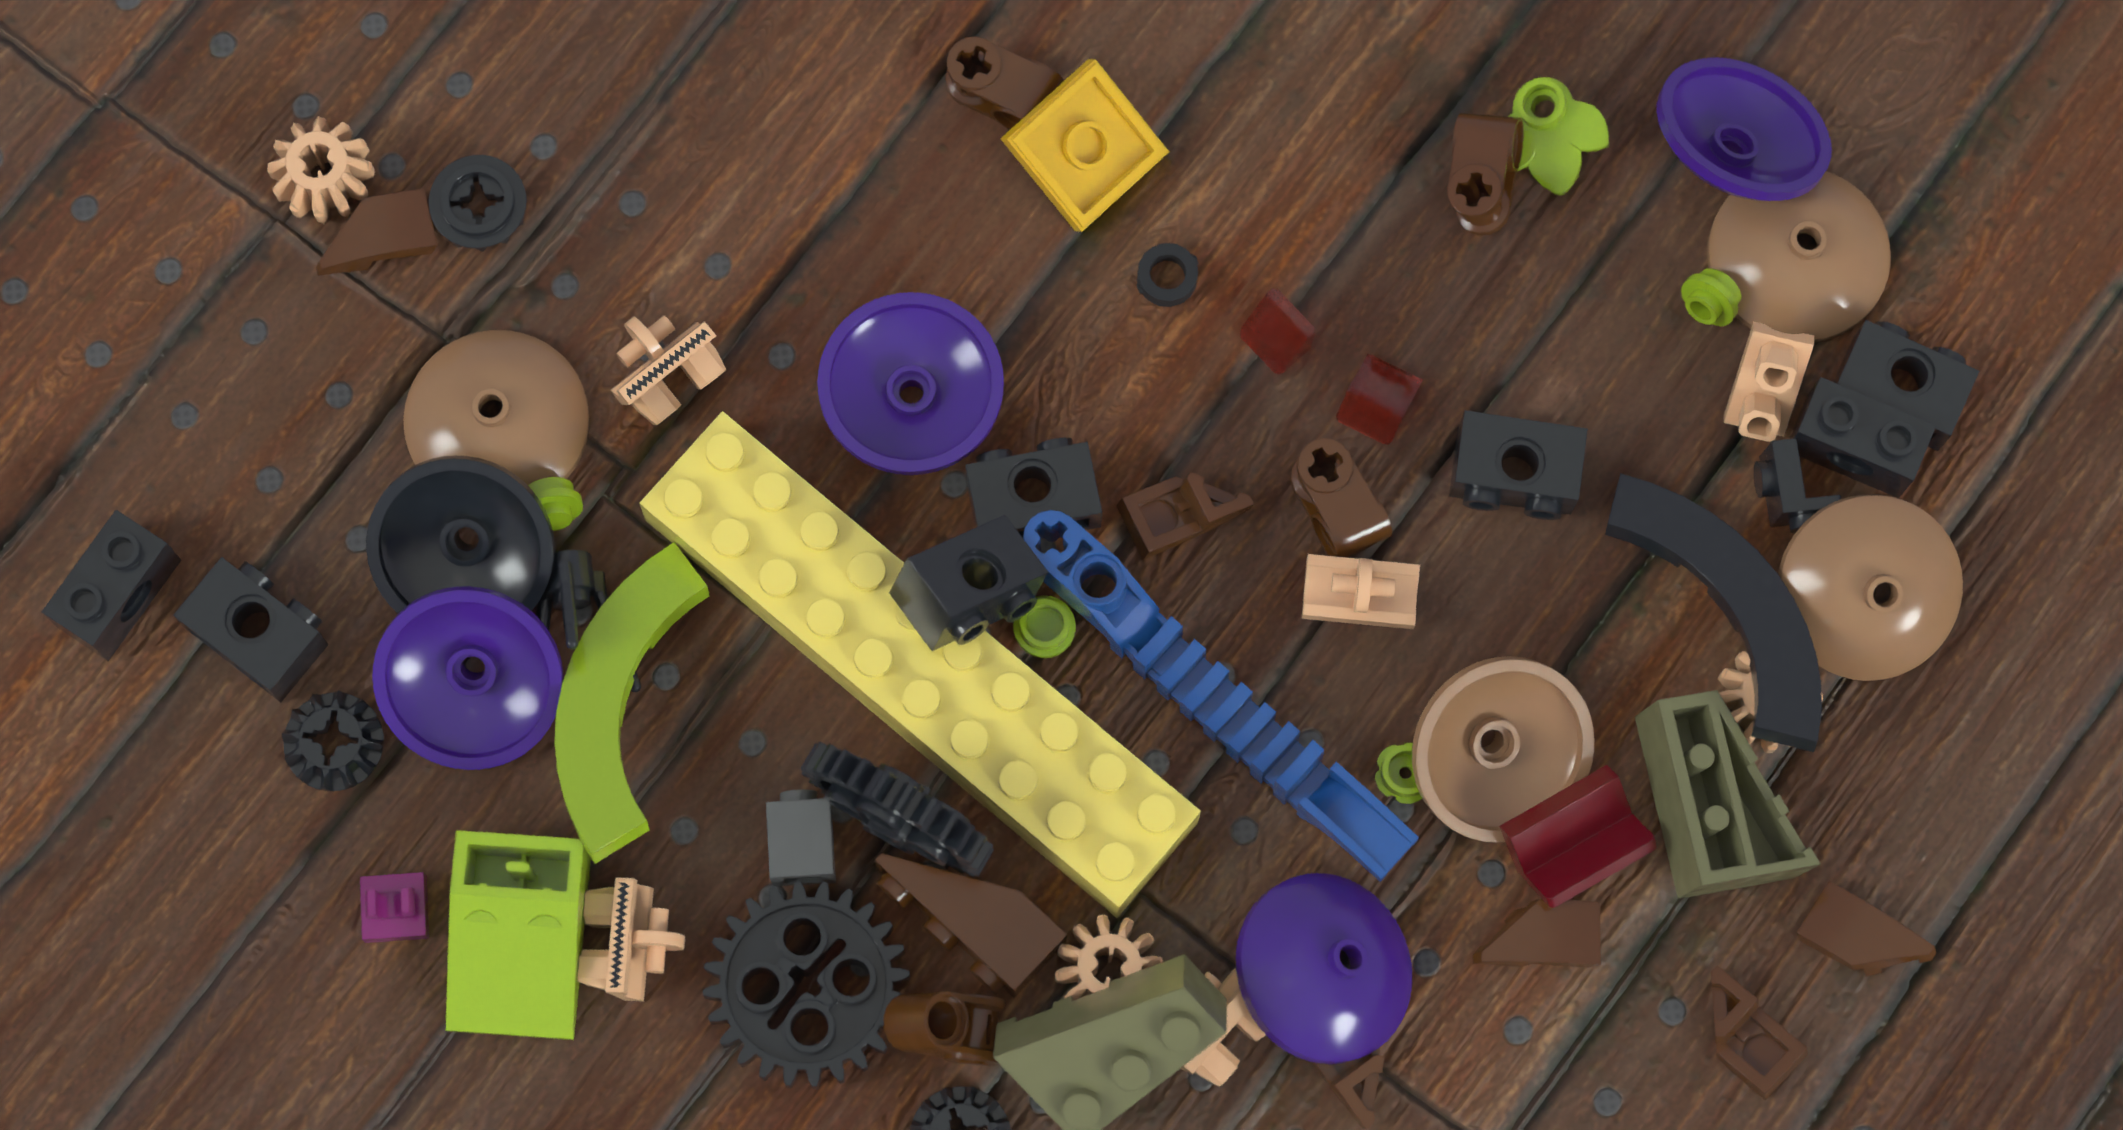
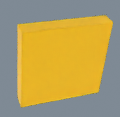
M1088 59L1001 138L1002 142L1071 227L1078 232H1083L1169 153L1096 59Z

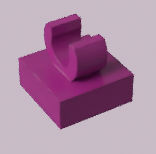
M424 872L360 877L362 940L365 943L429 939L427 876Z

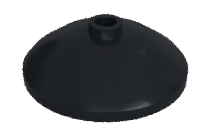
M454 455L421 462L403 472L388 486L376 503L369 520L366 536V553L370 572L378 590L386 602L398 614L421 596L440 589L457 586L481 587L500 592L517 600L531 611L539 602L550 581L555 560V541L551 522L545 508L533 490L523 480L506 468L491 461L471 456ZM464 527L473 529L478 535L479 542L476 544L463 542L459 536V529Z

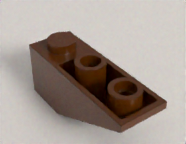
M882 853L875 859L876 869L883 875L876 882L880 889L903 909L912 902L929 918L922 925L928 934L949 952L958 945L975 961L969 968V971L995 995L1004 988L1015 998L1054 957L1060 945L1066 944L1067 934L1021 891Z

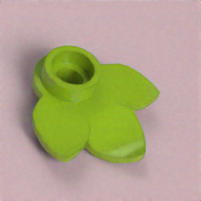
M1535 78L1524 84L1517 92L1513 102V113L1508 116L1520 117L1524 127L1523 152L1517 171L1529 167L1532 176L1543 188L1556 195H1563L1573 186L1579 176L1582 165V151H1598L1609 146V133L1605 118L1594 105L1573 100L1569 89L1562 82L1554 78ZM1542 101H1552L1555 103V109L1550 116L1539 118L1534 115L1537 104Z

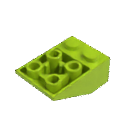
M456 830L449 906L446 1031L574 1040L579 982L577 979L579 956L583 949L585 928L583 916L585 892L589 886L591 857L580 839Z

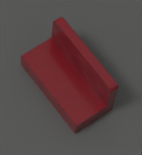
M1608 765L1601 767L1499 826L1517 872L1550 908L1559 906L1657 848L1654 835L1632 813L1620 778Z

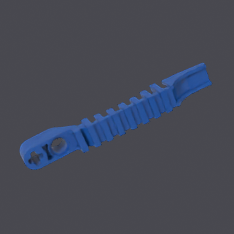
M1048 510L1039 512L1029 520L1024 530L1023 539L1048 571L1043 582L1098 629L1110 642V649L1119 657L1123 658L1127 655L1133 662V670L1144 680L1147 677L1157 685V692L1165 699L1169 700L1172 698L1180 705V712L1190 721L1195 719L1203 726V733L1213 742L1218 739L1227 748L1226 753L1237 763L1241 760L1250 768L1249 774L1260 784L1263 781L1266 782L1273 789V795L1284 805L1288 802L1297 810L1296 814L1301 819L1324 832L1381 882L1406 852L1413 847L1419 837L1338 762H1335L1330 770L1322 764L1324 749L1318 743L1312 740L1306 748L1299 743L1300 730L1289 721L1283 728L1275 722L1277 712L1266 702L1261 707L1257 706L1252 701L1253 691L1242 682L1236 687L1229 681V670L1219 661L1214 666L1206 660V648L1194 639L1189 645L1182 639L1183 626L1172 616L1167 620L1160 614L1159 607L1121 561L1074 519L1061 511ZM1059 537L1063 538V552L1059 553L1053 548L1049 549L1045 554L1041 552V539L1045 538L1053 543ZM1100 574L1111 578L1116 587L1108 596L1094 598L1083 591L1081 588L1083 582L1092 575Z

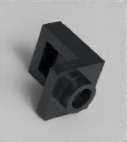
M1796 438L1771 441L1759 456L1760 461L1754 463L1753 477L1755 490L1759 498L1766 497L1770 527L1790 526V532L1795 534L1801 525L1817 511L1842 499L1841 495L1806 498Z

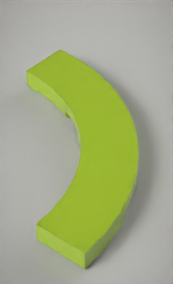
M675 542L642 564L603 603L585 629L578 647L571 657L561 687L555 727L557 772L569 815L579 839L595 864L649 831L647 820L636 804L627 784L620 749V729L623 723L626 703L634 682L633 675L649 648L653 649L674 623L690 609L710 596L707 584Z

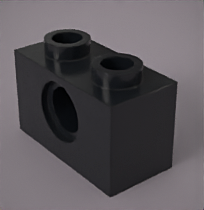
M1865 320L1851 341L1834 383L1935 424L1936 427L1928 447L1938 451L1951 437L1979 374V370L1966 365V359L1953 350L1944 347H1933L1930 349L1910 340L1909 333L1895 324L1885 321H1878L1874 324ZM1901 369L1909 372L1917 382V391L1909 392L1898 388L1892 380L1891 371Z
M1820 377L1806 396L1789 439H1797L1799 457L1899 498L1915 480L1936 425Z
M1465 410L1458 425L1449 497L1463 499L1464 506L1482 511L1498 510L1500 504L1524 508L1525 515L1542 520H1557L1561 518V514L1571 515L1579 501L1588 429ZM1509 457L1521 458L1530 465L1533 476L1523 481L1514 480L1504 472L1502 461Z
M1055 438L1039 443L1036 446L1037 451L1013 456L1010 449H997L984 452L976 456V463L965 465L966 483L975 528L1006 515L1023 537L1029 520L1039 512L1048 510L1065 513L1085 530L1101 527L1102 508L1088 442L1073 444L1072 438ZM1035 478L1043 481L1048 486L1050 492L1041 501L1027 502L1017 495L1015 489L1023 480Z
M115 510L44 607L42 613L57 628L109 661L181 562V559L168 543L118 510Z
M1003 515L907 558L889 594L930 650L934 651L953 641H956L958 645L967 644L982 634L988 625L1003 618L1007 622H1013L1026 615L1036 605L1037 598L1035 595L1046 578L1048 571L1007 516Z
M221 557L173 616L187 631L281 703L329 645L316 630L322 623V620L294 598H292L287 606L268 593L274 583L248 562L244 561L237 569ZM257 612L269 614L270 623L262 635L256 638L242 637L241 627L248 616Z

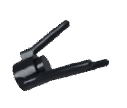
M583 550L555 552L554 567L550 581L538 602L537 617L546 626L548 631L550 630L552 602L554 609L562 611L566 646L572 650L578 647L576 610L588 607L591 604L590 596H594L598 609L609 598L605 572L593 571L592 556L589 552ZM635 671L633 675L634 682L631 688L632 692H638L641 689V683Z

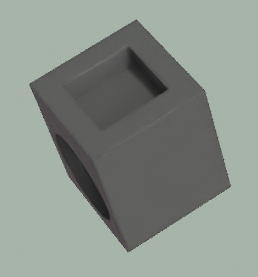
M815 790L785 791L780 793V801L766 802L769 876L772 886H794L795 881L799 880L802 885L821 884L822 881L828 884L836 883L831 803L825 798L818 799V793Z

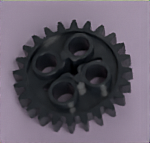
M819 742L818 744L815 743L800 768L801 774L809 779L808 782L822 790L821 793L825 795L824 798L829 803L849 816L862 821L861 823L864 825L863 830L881 838L905 853L913 855L914 852H917L946 868L950 866L961 874L965 872L974 877L975 875L979 876L994 850L993 844L986 841V836L975 831V827L970 824V821L964 815L949 805L935 799L930 794V788L917 783L906 774L891 766L881 763L877 767L869 760L856 756L846 749L841 751L832 744L827 746Z
M800 880L795 881L792 899L784 900L775 886L769 887L770 906L763 909L756 901L748 898L745 901L751 918L746 923L730 915L726 918L728 925L735 934L732 941L724 938H713L712 940L713 946L724 955L723 961L707 962L704 965L707 973L720 978V984L703 989L705 999L722 1002V1007L716 1009L708 1016L711 1025L730 1024L731 1027L719 1040L721 1045L727 1048L742 1042L744 1047L738 1056L737 1062L743 1068L757 1057L762 1060L759 1073L761 1080L767 1081L778 1067L783 1069L786 1088L792 1089L799 1072L807 1073L814 1090L819 1089L822 1071L830 1069L834 1078L839 1084L845 1083L843 1064L851 1061L857 1068L865 1072L868 1070V1065L863 1051L867 1047L882 1054L888 1051L885 1042L879 1036L880 1031L884 1029L883 1018L885 1010L893 998L902 994L893 991V986L909 981L910 972L901 968H891V963L905 954L903 945L884 946L883 942L893 931V925L890 921L875 927L870 925L876 911L875 905L872 902L863 906L858 912L853 911V890L847 889L838 901L834 902L830 900L828 883L824 881L818 887L815 898L806 896L805 889ZM800 925H810L821 934L818 948L805 956L795 955L786 947V938L789 932ZM839 940L846 943L845 949L823 969L817 978L821 993L816 997L807 992L801 995L783 1023L775 1030L768 1027L769 1020L796 994L797 988L793 977L798 973L805 977L811 976L824 960L834 943ZM849 965L860 966L870 975L869 985L866 990L853 997L839 993L834 987V979L838 971ZM765 973L776 977L780 983L779 992L770 1003L758 1005L746 999L744 994L745 986L754 975ZM807 1014H818L825 1018L829 1024L828 1033L824 1040L812 1046L802 1045L797 1042L793 1037V1027L796 1021Z

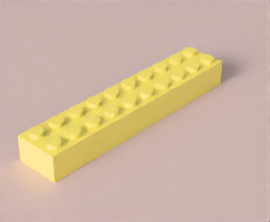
M723 411L639 503L646 522L671 543L675 542L679 549L1116 918L1119 917L1198 824L1201 811L986 631L967 644L958 645L956 641H953L931 651L889 594L904 562Z

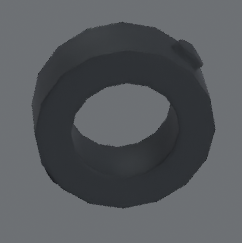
M1162 243L1151 247L1143 254L1138 264V284H1136L1138 292L1143 294L1148 301L1158 306L1173 307L1182 304L1191 297L1197 285V265H1199L1197 257L1178 244ZM1172 261L1183 269L1185 279L1176 288L1163 289L1152 281L1150 271L1159 262Z

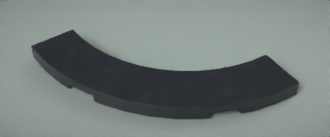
M1620 473L1605 535L1646 549L1677 568L1682 565L1708 587L1707 593L1724 612L1734 630L1738 633L1740 632L1750 657L1749 667L1752 674L1755 701V716L1751 737L1814 752L1818 742L1822 715V691L1818 660L1808 626L1795 599L1780 576L1760 552L1743 536L1707 509L1680 494L1654 483Z

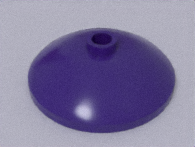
M1727 58L1697 59L1675 69L1659 93L1657 117L1661 131L1670 148L1692 173L1723 192L1756 201L1789 200L1802 196L1812 190L1828 169L1832 154L1831 141L1821 116L1797 89L1763 68Z
M907 292L874 299L853 311L841 322L824 348L818 369L817 384L824 419L834 437L850 454L863 463L885 472L901 475H919L936 472L960 462L985 440L992 430L1001 409L1004 377L997 347L988 331L976 317L958 304L945 298L925 293ZM914 386L923 392V397L916 403H907L901 399L900 394L905 388Z
M457 586L433 591L421 596L402 609L389 624L379 642L375 653L372 675L373 689L378 708L386 724L396 737L410 750L431 762L464 770H480L504 765L532 749L543 738L555 719L564 680L563 667L557 645L541 620L526 606L505 594L472 586ZM468 657L479 658L484 663L485 670L477 673L468 670L464 664V659Z
M1312 873L1296 876L1279 883L1264 893L1250 909L1242 924L1236 948V972L1241 995L1256 1024L1277 1046L1298 1058L1310 1062L1338 1064L1353 1061L1372 1053L1386 1043L1395 1033L1405 1016L1412 991L1411 958L1406 940L1396 919L1388 908L1369 890L1352 880L1332 874ZM1341 950L1347 954L1350 960V969L1345 968L1340 961L1339 955Z

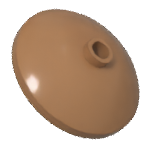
M1827 171L1812 190L1802 196L1789 200L1756 201L1730 194L1720 207L1713 221L1707 243L1708 268L1717 269L1727 274L1740 289L1741 301L1738 304V314L1735 318L1750 329L1753 322H1758L1783 333L1813 335L1814 343L1835 338L1859 324L1880 299L1890 270V243L1886 228L1878 211L1870 200L1854 185ZM1800 234L1812 236L1816 241L1817 247L1813 250L1802 248L1797 242V236Z
M507 330L476 332L454 340L440 349L418 372L408 392L404 409L405 440L415 465L443 456H471L491 461L506 468L527 485L548 477L567 479L582 457L590 425L588 401L583 385L565 357L549 344L536 337ZM495 400L503 404L501 412L496 417L487 418L481 415V408L486 402Z
M1863 494L1843 498L1813 514L1792 537L1784 552L1778 575L1795 599L1808 626L1816 651L1818 666L1833 674L1853 680L1876 681L1892 678L1916 668L1930 658L1951 632L1959 613L1963 594L1960 560L1954 544L1943 527L1931 515L1916 505L1899 498L1879 494ZM1887 582L1891 588L1890 597L1884 603L1877 604L1873 597L1874 590L1880 583Z
M1506 656L1474 663L1447 680L1435 692L1421 714L1412 746L1413 774L1419 793L1431 812L1455 832L1483 842H1505L1499 827L1500 825L1589 775L1593 761L1595 740L1591 715L1584 699L1575 686L1559 672L1541 662L1523 657ZM1494 729L1495 738L1493 742L1486 747H1481L1483 734L1488 730Z

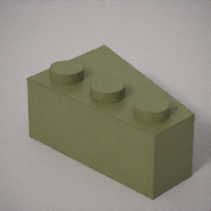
M1717 690L1657 700L1635 716L1678 899L1793 879L1821 864L1812 848H1805L1785 815L1790 811L1781 796H1774L1754 763L1758 760L1756 754Z
M1184 954L1109 982V988L1076 1000H1073L1072 996L1054 1002L1052 1009L1019 1021L1016 1017L997 1023L993 1058L1062 1130H1101L1227 1033V999Z

